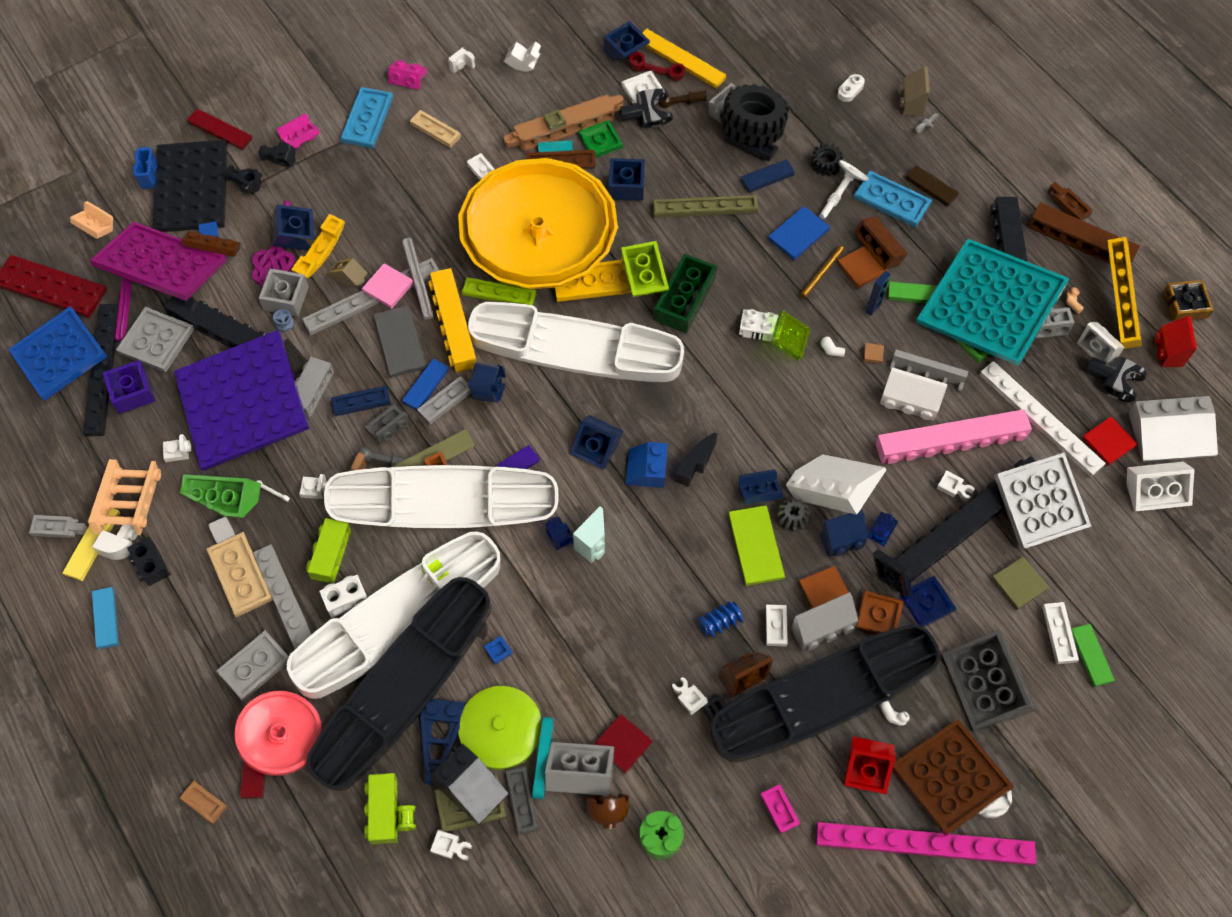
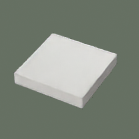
M652 71L621 82L622 88L633 104L637 103L636 94L638 92L649 89H663Z

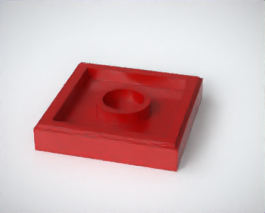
M1112 417L1082 437L1084 442L1107 466L1138 445Z

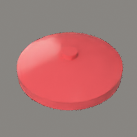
M273 691L262 694L250 701L237 719L235 726L237 751L248 766L260 773L280 776L296 772L307 765V755L322 731L321 720L312 704L302 696L287 691Z

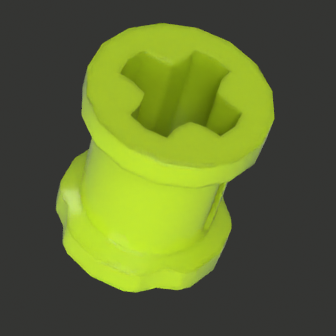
M403 805L396 808V812H398L397 831H412L416 829L414 824L415 806Z

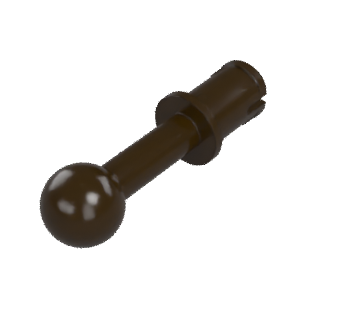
M706 90L692 93L689 91V95L668 96L666 99L661 100L659 105L662 108H668L671 104L690 102L693 105L695 102L707 101Z

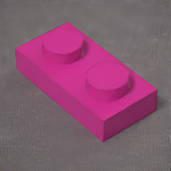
M780 784L760 794L780 834L800 825Z

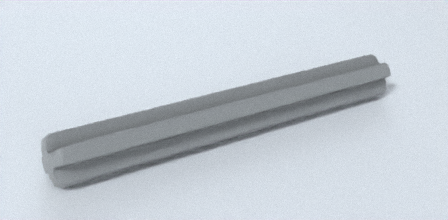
M405 238L402 240L422 314L424 320H429L433 318V312L411 238Z

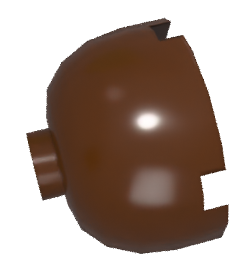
M618 793V798L612 794L610 796L595 795L586 798L589 817L596 824H602L604 829L616 828V823L622 822L628 815L630 805L628 794Z

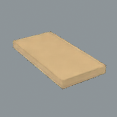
M244 532L206 549L235 617L273 601Z

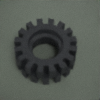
M826 143L825 146L823 144H820V147L817 146L813 150L811 158L813 171L817 170L818 175L821 172L822 176H825V174L831 176V173L835 175L836 172H839L841 168L839 160H843L842 151H839L838 146L834 148L835 145L829 146V143ZM827 157L832 159L833 162H824L821 158Z

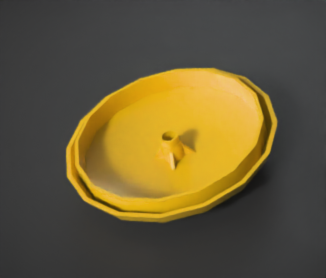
M549 158L516 160L490 171L469 190L458 215L460 241L473 263L501 283L528 290L561 287L586 276L609 253L618 229L615 202L601 181L577 165Z

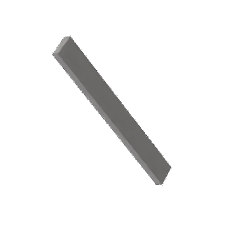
M432 258L419 264L424 282L431 279L430 273L440 271ZM410 268L400 272L413 280ZM360 291L302 318V321L311 336L381 302Z

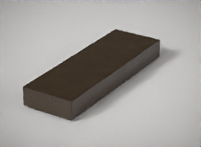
M917 165L906 176L907 181L947 207L958 197L959 192Z

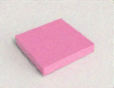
M383 264L365 284L362 291L392 309L413 285V280L390 266Z

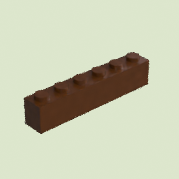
M1041 202L1027 227L1109 264L1111 263L1108 240L1121 238ZM1128 241L1132 263L1140 245Z

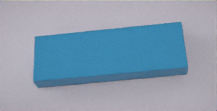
M109 587L92 591L96 648L99 650L119 645L114 588Z

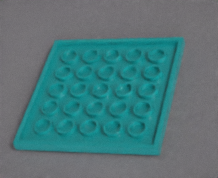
M967 239L918 316L917 323L1019 366L1067 286L1069 278Z

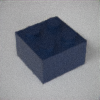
M610 158L609 194L612 199L643 200L645 159Z
M277 204L272 215L273 246L309 250L314 241L313 209Z

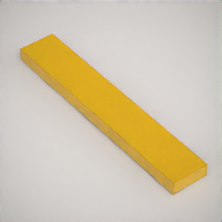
M648 29L643 32L650 40V43L644 47L673 64H683L685 71L717 89L726 79V74L654 32Z

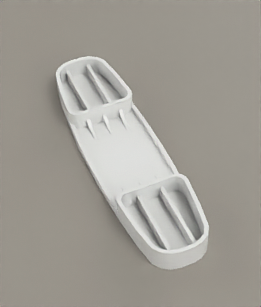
M484 302L473 309L469 319V335L472 344L477 348L544 367L616 379L669 382L679 376L683 365L684 345L677 336L634 323H628L620 327L587 319L541 313L532 305L505 302Z
M433 465L354 470L337 473L332 476L326 483L324 491L325 509L335 520L355 524L408 528H472L529 523L551 517L557 510L559 501L557 483L552 476L545 472L486 466Z
M469 532L426 554L423 557L422 563L376 591L341 618L329 620L290 654L287 661V671L293 684L305 697L316 699L322 698L367 674L393 642L412 623L413 616L450 580L458 577H467L484 588L498 575L500 570V552L497 546L487 535L480 532Z

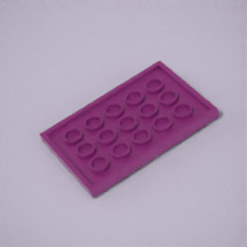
M132 222L90 259L91 266L187 301L227 261L226 255L182 246V239L136 222Z

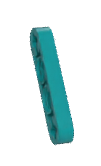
M543 717L533 799L544 800L546 787L545 771L554 726V718Z

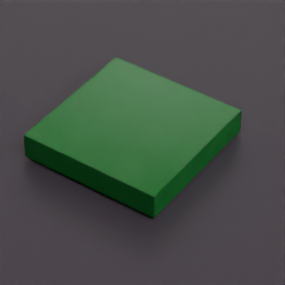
M609 120L578 131V135L586 150H595V158L623 148V144Z

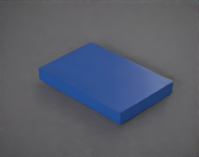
M803 206L769 235L768 240L792 260H795L827 233L830 226Z

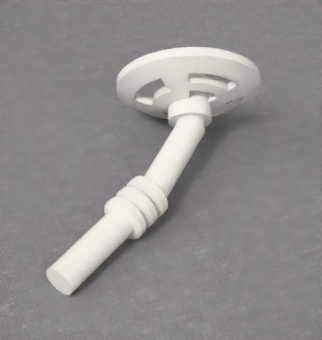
M839 160L840 166L846 172L845 178L837 190L831 194L827 200V205L819 217L826 219L832 208L840 201L841 195L850 181H853L854 178L868 181L869 178L852 165Z

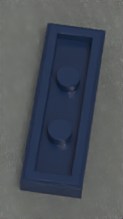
M786 159L742 176L741 182L748 193L794 176L795 171Z
M886 270L874 283L866 313L870 316L882 304L891 276Z
M387 386L331 397L335 417L391 405Z

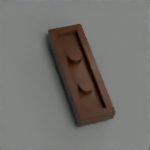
M188 231L182 239V246L235 257L241 248L240 242L232 239L218 238L214 235H204L196 231Z

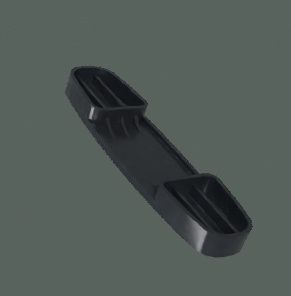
M467 577L452 579L435 593L413 616L412 623L376 662L346 703L336 709L307 755L306 763L308 771L314 779L333 791H343L351 788L407 731L451 676L491 614L492 604L488 593L482 586Z
M915 624L891 629L865 638L857 645L808 664L766 686H759L733 701L716 713L713 718L710 731L712 741L724 759L738 763L778 751L826 732L892 699L931 674L940 661L938 644L926 628ZM728 712L732 713L736 719L735 721L730 720L727 715ZM716 722H718L721 727L716 728ZM739 724L742 730L724 740L720 732L724 731L727 734L736 728L735 725Z

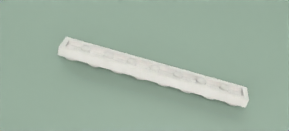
M994 361L980 372L979 375L1016 410L1025 409L1028 420L1063 453L1065 452V455L1090 478L1106 464Z

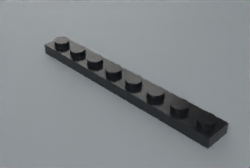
M100 304L95 340L108 357L91 368L83 429L85 437L105 436L109 392L103 372L113 369L116 347L114 334L118 304Z

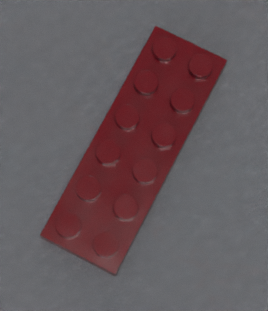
M14 255L9 256L0 270L1 289L63 310L71 306L78 315L87 318L91 317L107 291L104 285Z

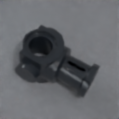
M279 142L278 145L273 147L262 145L259 148V158L263 161L271 159L278 165L292 167L296 161L295 148L289 143Z
M233 165L227 167L224 175L225 179L237 182L242 192L253 195L260 190L262 183L260 171L250 168L240 171Z

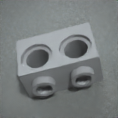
M1070 308L1052 309L1036 338L1068 335L1074 325Z

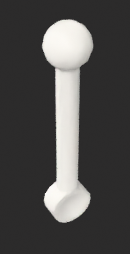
M256 481L261 483V488L280 497L285 502L290 500L288 496L267 487L262 481Z

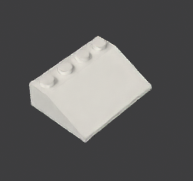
M822 454L797 469L786 486L795 500L799 501L802 499V502L857 515L885 473L886 468Z

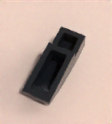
M714 432L704 438L686 455L675 473V482L689 487L696 471L703 474L716 445L717 433Z

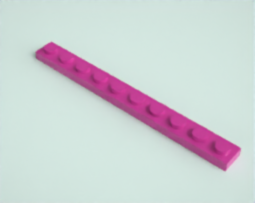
M817 823L816 846L1023 865L1036 864L1035 842L954 834L945 836L943 833Z

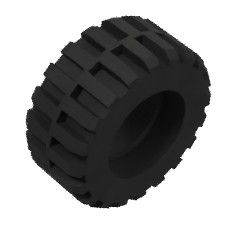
M745 84L742 87L738 86L731 90L726 96L721 124L725 132L731 135L733 140H738L741 144L746 143L748 146L757 145V147L765 144L767 146L782 137L789 114V107L786 100L782 98V95L776 93L774 89H768L763 85Z

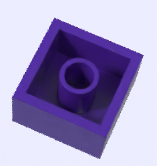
M140 360L103 372L111 402L119 414L156 401L147 372Z

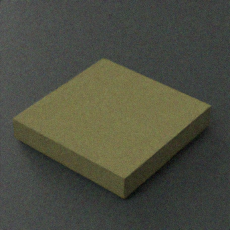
M1024 556L991 578L1016 610L1049 589V586Z

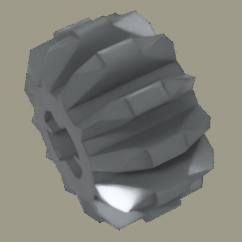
M793 497L791 502L785 500L783 505H779L777 518L780 519V525L785 524V530H788L789 527L792 528L793 532L797 528L802 530L804 525L809 523L808 518L811 513L807 511L808 504L802 505V499L795 502Z

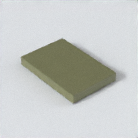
M439 789L434 790L443 832L447 833L478 825ZM503 801L481 824L506 818Z

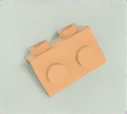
M88 201L84 202V211L70 217V223L96 239L113 231V217Z

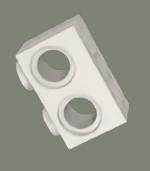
M358 575L347 576L341 582L329 584L320 590L331 618L350 611L367 598ZM352 588H358L355 593H349ZM339 596L336 601H330L332 597Z

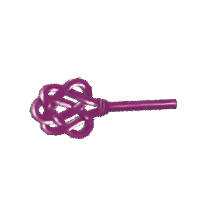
M284 201L283 205L291 206V202ZM273 243L268 250L256 252L252 257V263L255 267L252 271L253 281L263 288L269 269L292 272L291 269L296 263L294 255L284 251V247L273 246Z

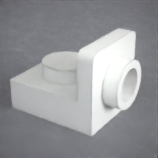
M461 48L448 58L449 70L456 73L464 65L473 69L475 67L473 54Z
M184 434L179 435V440L163 442V459L165 462L189 459L191 443L190 440L185 438Z
M320 474L319 478L303 477L300 496L324 499L325 486L328 482L325 475Z

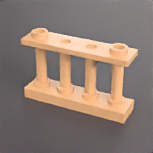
M109 459L88 520L94 534H100L107 524L133 525L136 534L141 535L143 527L145 528L147 524V514L157 481L161 479V470L158 469L155 461H151L149 470H122L117 460ZM122 477L146 478L144 486L118 485L119 479ZM141 493L139 501L113 500L114 494ZM112 508L136 509L134 517L107 516Z

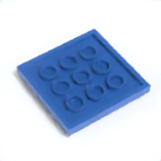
M71 306L8 349L44 401L108 357Z

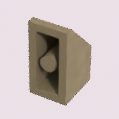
M354 258L336 261L326 274L347 287H358L364 282L367 272Z

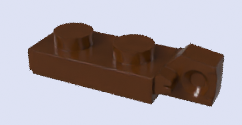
M1056 182L1050 185L1048 189L1049 194L1069 215L1085 220L1092 214L1093 210L1069 188H1062Z

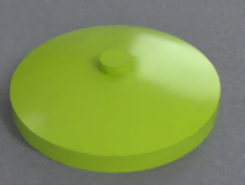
M509 686L490 687L474 695L465 705L458 731L460 742L479 757L488 769H511L524 763L536 751L540 741L542 719L537 705L526 693Z

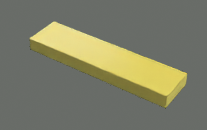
M112 508L107 516L119 517L120 512ZM107 524L103 530L110 533L114 524ZM90 525L63 571L65 576L82 582L98 555L92 546L100 534H94Z

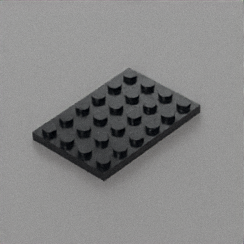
M226 140L157 145L153 229L161 232L199 230L200 224L216 222L218 228H225L226 179L224 175L227 169L228 146Z

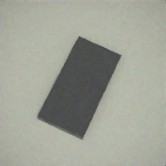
M409 305L375 313L374 318L390 377L426 369Z

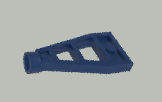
M432 699L422 711L421 730L425 767L423 783L434 785L432 783L434 772L431 771H436L449 758L459 735L460 719L466 705L465 702ZM434 722L450 724V730L446 738H433L431 725ZM431 745L444 746L440 760L430 758Z

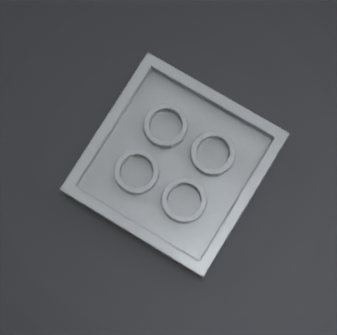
M145 307L116 351L122 356L135 361L140 360L142 364L166 373L194 331V327L191 324Z

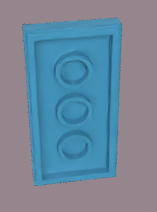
M360 87L340 138L341 143L374 149L392 102L393 93Z
M869 171L867 174L868 181L861 183L853 198L916 228L932 200Z

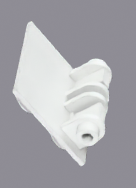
M743 309L739 335L751 338L752 332H754L753 339H755L756 333H760L759 340L761 339V334H763L762 340L775 341L779 315L771 312L763 313L753 309Z

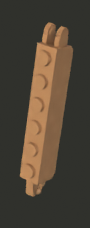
M607 94L560 110L566 120V125L550 131L543 117L520 123L514 126L513 132L503 136L507 148L519 146L521 150L527 151L538 147L539 142H554L577 134L579 130L607 120L612 122L614 114L619 113V111L621 112L620 106H624L622 104L624 98L621 95L609 97Z

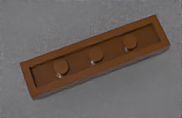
M595 150L526 153L527 160L549 158L574 164L582 169L596 168Z

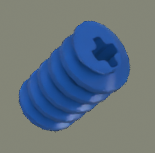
M728 601L725 606L720 605L718 610L714 608L711 613L706 612L704 617L699 616L697 618L698 624L706 638H708V634L713 638L716 637L715 630L722 634V627L727 631L730 630L729 623L736 627L737 619L741 623L744 622L741 610L734 601Z

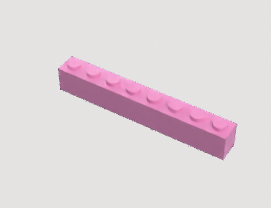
M1024 409L878 435L875 445L881 464H894L899 460L906 459L911 461L917 457H932L939 453L949 454L955 450L967 451L972 447L980 446L984 448L995 443L1005 444L1012 440L1022 441L1028 437L1032 428Z

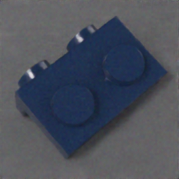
M776 469L739 476V492L745 505L783 498V492L777 481Z

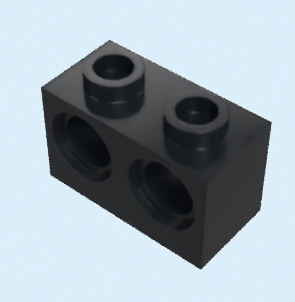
M149 536L127 547L130 553L127 557L132 566L136 565L138 571L135 573L140 582L145 581L148 586H151L171 575L155 543ZM151 568H155L152 572L148 573Z

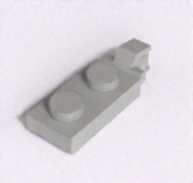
M34 515L29 534L40 537L73 538L75 534L84 535L88 527L85 523H78L79 521L72 517Z

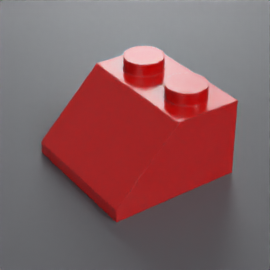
M1191 316L1162 325L1155 334L1154 341L1158 347L1157 358L1160 360L1161 367H1184L1196 351L1197 345Z
M852 736L844 786L887 794L896 758L895 745Z

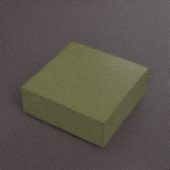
M559 109L543 115V119L550 131L566 125V120Z

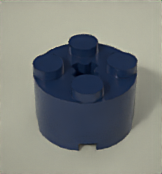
M475 363L473 378H470L468 382V388L472 389L473 399L495 403L501 400L505 389L502 377L506 378L504 366Z

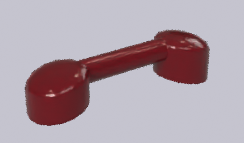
M636 51L629 56V65L635 72L643 70L668 75L673 81H680L685 76V66L681 63L673 64L667 69L647 64L646 58L641 52Z

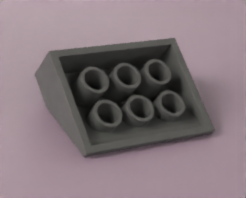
M1000 630L942 653L974 731L1012 720L1037 710L1005 634Z

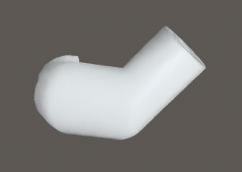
M824 337L821 340V346L827 355L844 357L845 348L836 347L830 337Z
M889 701L879 705L889 723L903 726L910 719L905 711L900 713L893 711Z

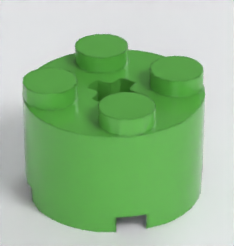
M656 811L648 814L641 824L639 842L645 853L653 859L666 860L679 851L683 840V827L679 818L666 811ZM659 832H664L663 840L659 839V835H657Z

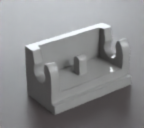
M733 83L729 84L709 101L708 114L719 123L722 122L721 116L725 98L731 90L735 89Z

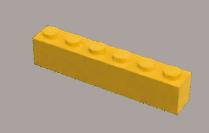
M1127 237L1108 240L1121 344L1124 346V349L1141 347V334Z
M452 269L430 273L431 280L428 282L430 290L435 292V295H432L434 305L439 307V310H436L438 321L442 320L443 325H440L442 336L446 335L447 340H444L446 351L451 352V355L448 356L450 366L455 367L456 373L474 369L476 357Z

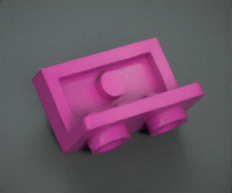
M397 60L389 66L388 83L420 89L421 79L427 74V68L421 67L420 64L411 65L406 64L405 61Z
M305 113L277 128L282 143H289L295 149L300 147L305 141H310L320 134L318 128L310 122Z

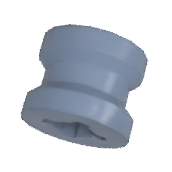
M279 309L273 314V321L279 331L287 332L293 328L294 321L287 309Z

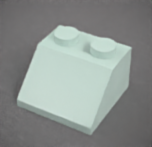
M601 506L573 533L574 549L590 563H593L595 559L599 560L605 553L604 517Z

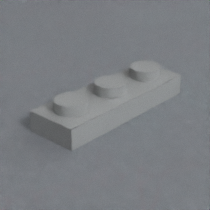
M460 376L417 409L418 414L431 425L471 394L472 389L468 388V383Z

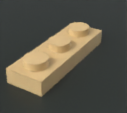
M422 110L410 120L411 126L449 148L461 138L460 132Z

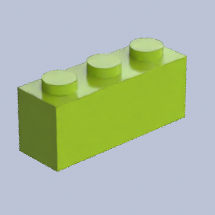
M325 518L324 524L320 525L319 539L313 545L312 560L308 561L306 571L312 580L335 583L351 533L348 522Z
M395 773L368 775V782H365V794L368 795V803H365V816L368 817V825H365V838H368L371 845L398 843V831L396 830L397 777Z

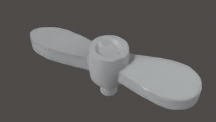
M935 113L929 119L925 118L916 127L915 131L920 133L925 127L933 128L934 125L931 123L939 114Z

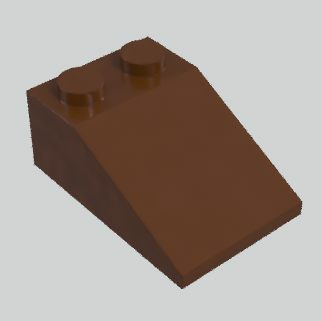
M758 652L751 655L746 653L739 658L740 661L734 664L732 662L727 663L721 668L719 678L731 698L767 679L773 662L771 656Z

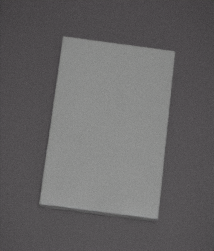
M264 630L216 670V672L237 696L244 701L286 666L289 656Z

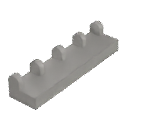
M900 350L895 351L890 365V370L897 366L907 369L906 372L909 373L913 371L923 374L925 378L930 376L943 380L942 383L945 384L950 382L959 385V391H962L969 372Z

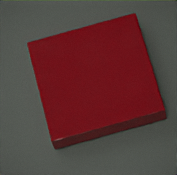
M620 714L594 745L613 746V764L626 774L653 743V740Z

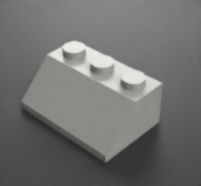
M847 593L795 616L791 632L801 651L805 649L813 650L823 641L831 642L837 638V635L841 633L846 635L855 630L858 617L852 595Z
M551 742L545 771L546 791L610 796L614 747Z

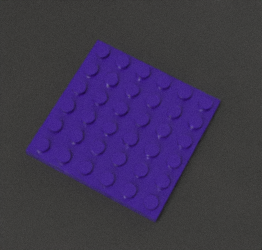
M279 330L174 371L198 463L203 471L310 429Z

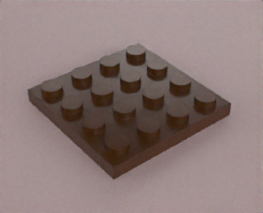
M958 719L895 761L893 766L894 772L945 836L952 833L1014 788V785Z

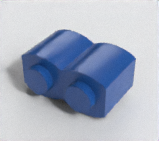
M150 147L138 148L135 152L136 163L133 173L141 189L154 188L157 160Z

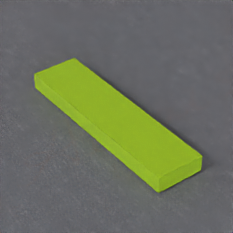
M466 277L462 295L494 302L533 306L536 290Z

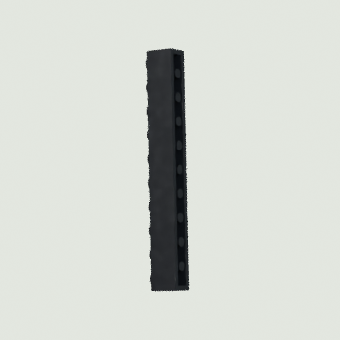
M1030 456L1026 460H1019L1014 467L1017 468L1036 461ZM996 480L986 487V491H979L972 498L973 501L962 504L956 514L953 512L949 514L942 525L936 524L930 530L931 533L929 535H922L916 541L917 544L915 546L905 548L901 553L902 556L898 559L896 557L893 558L908 568L910 583L1006 509Z

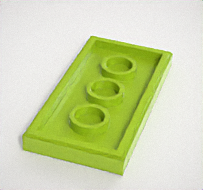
M767 505L729 512L728 516L745 585L749 586L785 579Z

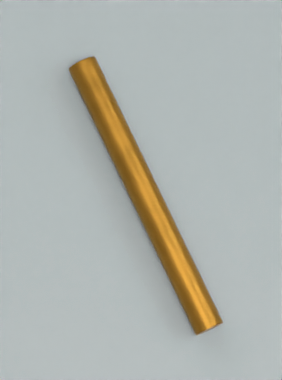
M838 246L800 293L803 299L809 295L845 250L843 246Z

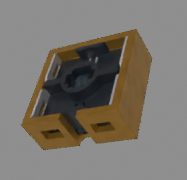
M1204 280L1168 283L1163 290L1166 302L1171 304L1169 311L1173 321L1186 316H1191V320L1209 318L1214 311Z

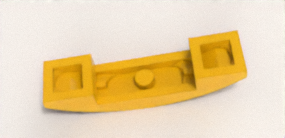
M329 214L320 227L322 232L304 257L300 256L291 269L292 272L304 274L306 278L314 274L336 245L345 221Z

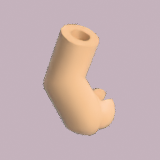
M1073 287L1066 293V304L1076 314H1079L1084 307L1077 302V296L1080 294L1079 290Z

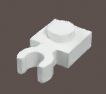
M949 471L945 472L937 487L938 490L952 497H955L957 493L964 501H968L971 497L965 492L967 491L972 494L975 488L971 485H963L964 479Z
M681 677L680 680L683 686L677 687L673 683L672 688L676 694L680 695L678 696L679 702L692 715L708 703L707 698L695 685L689 688L687 680Z
M438 830L431 853L452 859L455 853L461 860H468V856L463 855L461 851L463 848L472 849V845L468 842L459 844L458 836Z

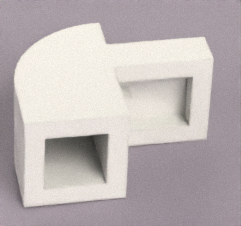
M516 42L508 50L504 62L516 70L531 71L540 55L538 51L541 45L535 42L526 49Z
M122 525L117 535L102 530L92 548L103 557L112 560L124 559L130 555L127 547L133 545L131 542L136 539L137 534L133 525Z

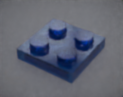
M935 575L912 586L913 594L908 598L902 594L899 595L917 624L922 627H926L956 610V607Z

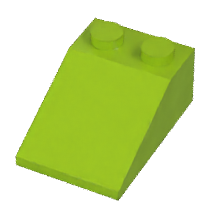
M657 241L621 247V261L633 297L669 290Z

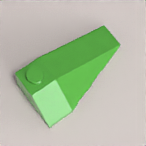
M183 474L180 493L215 510L223 516L243 518L258 503L261 483L246 478Z

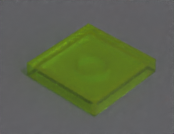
M783 310L779 312L770 343L796 360H800L803 357L811 328Z

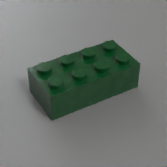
M684 253L668 282L669 290L663 292L654 309V321L688 333L716 279L717 266Z

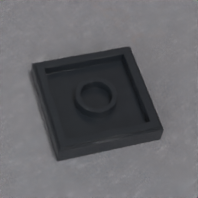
M879 549L874 551L873 557L878 579L907 598L913 594L908 568Z

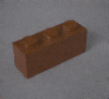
M876 216L862 219L854 230L855 235L885 270L900 266L908 254Z

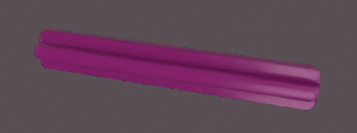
M126 278L121 280L114 334V339L118 343L122 342L126 336L132 281Z

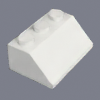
M892 368L880 405H884L889 409L903 411L905 414H913L925 420L934 421L948 384Z
M1185 462L1127 467V489L1135 511L1192 506L1194 469Z

